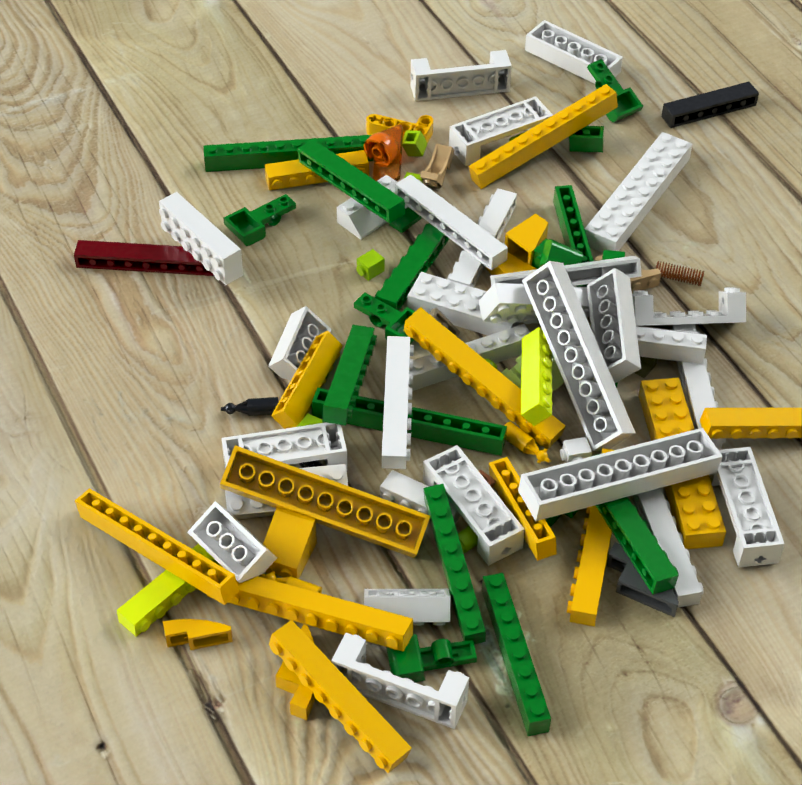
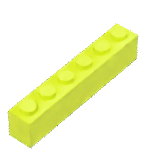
M540 327L522 338L521 416L533 426L552 415L553 405L552 352Z
M199 543L192 548L194 551L220 565ZM165 570L117 609L119 623L137 637L141 632H145L153 622L162 618L171 607L178 605L183 597L189 592H193L196 588Z

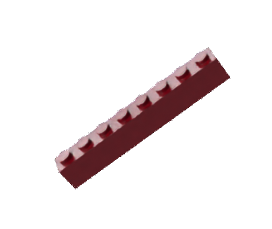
M78 240L74 252L76 268L214 276L211 271L205 269L199 260H195L193 255L186 251L183 246Z

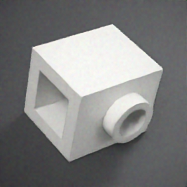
M587 437L564 440L563 448L560 449L561 460H565V463L592 455Z

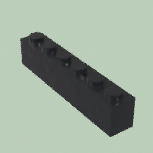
M750 82L737 84L664 103L661 117L670 128L756 106L759 92Z

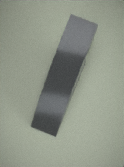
M615 542L608 554L606 566L622 572L617 583L616 593L675 617L679 602L673 590L670 589L652 595L622 546Z

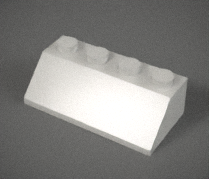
M388 175L377 180L381 185L395 193L397 181ZM353 198L348 199L337 207V223L360 240L387 223Z
M307 306L295 311L288 320L268 367L281 378L291 380L315 337L326 331L331 332V328Z
M636 326L640 357L703 364L707 343L706 334Z
M216 501L187 532L223 568L235 574V578L239 583L264 574L277 559L269 549Z
M448 588L364 589L365 606L413 618V625L415 626L424 625V622H433V625L439 626L450 622V593Z

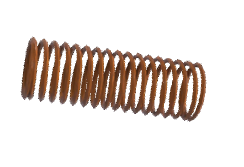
M658 261V262H657V265H656V269L658 268V269L660 270L661 261H660V265H659V261ZM663 262L660 271L661 278L664 275V278H669L670 280L675 278V281H677L678 278V282L681 279V282L685 283L686 281L689 284L692 282V285L695 282V285L701 286L704 270L702 274L701 270L698 274L697 269L695 274L694 269L692 274L693 268H691L689 274L690 268H688L686 274L687 267H685L683 274V266L680 274L681 266L678 271L679 265H677L675 271L676 265H674L672 271L673 264H671L669 271L670 263L666 271V262L663 271Z

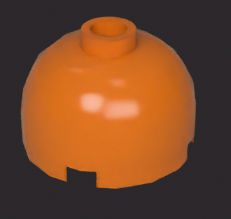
M383 132L374 133L364 143L366 155L369 159L373 158L378 166L387 167L397 156V143L389 134Z

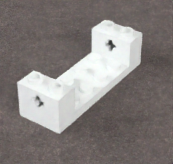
M506 50L490 51V64L430 70L427 58L411 59V89L415 101L510 92L512 65Z
M535 96L450 126L449 146L453 147L455 150L454 154L465 166H468L480 159L482 145L524 130H530L552 117L553 114Z
M726 287L724 291H719V311L706 310L705 314L697 310L688 311V314L681 311H670V315L663 312H654L653 295L648 294V291L634 290L632 294L636 326L746 322V292H741L740 288Z
M320 423L222 438L225 469L236 445L288 465L325 459L326 466L346 464L347 470V449L342 427L339 424Z
M458 445L423 461V482L429 487L444 484L447 498L478 536L477 552L488 566L523 548L524 527Z
M751 447L719 450L723 457L718 472L710 474L709 477L712 486L720 485L737 535L733 553L738 568L779 563L784 548V541Z
M345 633L331 660L362 695L455 729L468 700L469 677L461 672L448 670L439 691H436L430 686H423L414 683L411 679L401 678L389 671H382L366 663V640L359 635Z

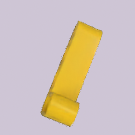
M370 114L366 118V132L368 135L383 132L392 136L398 143L402 142L406 130L421 131L427 143L433 135V118L429 115L421 116L416 124L378 114Z

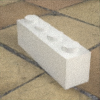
M392 470L380 486V498L428 515L423 488L429 486ZM448 499L453 519L456 524V522L461 517V514L457 511V509Z

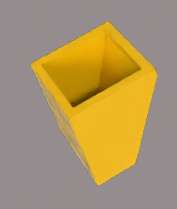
M535 213L506 232L505 245L508 247V253L532 266L534 249L547 238L548 222Z
M280 507L276 508L263 545L277 559L265 571L266 573L275 571L276 575L282 577L292 576L300 578L317 544L315 518Z

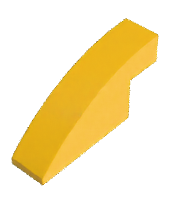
M303 624L301 630L314 643L308 625ZM283 661L275 675L276 687L294 694L290 701V713L307 720L315 700L314 693L300 682L299 677L294 671L289 670Z

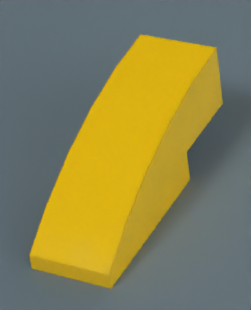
M199 619L163 621L167 647L189 643L190 650L233 642L231 626Z

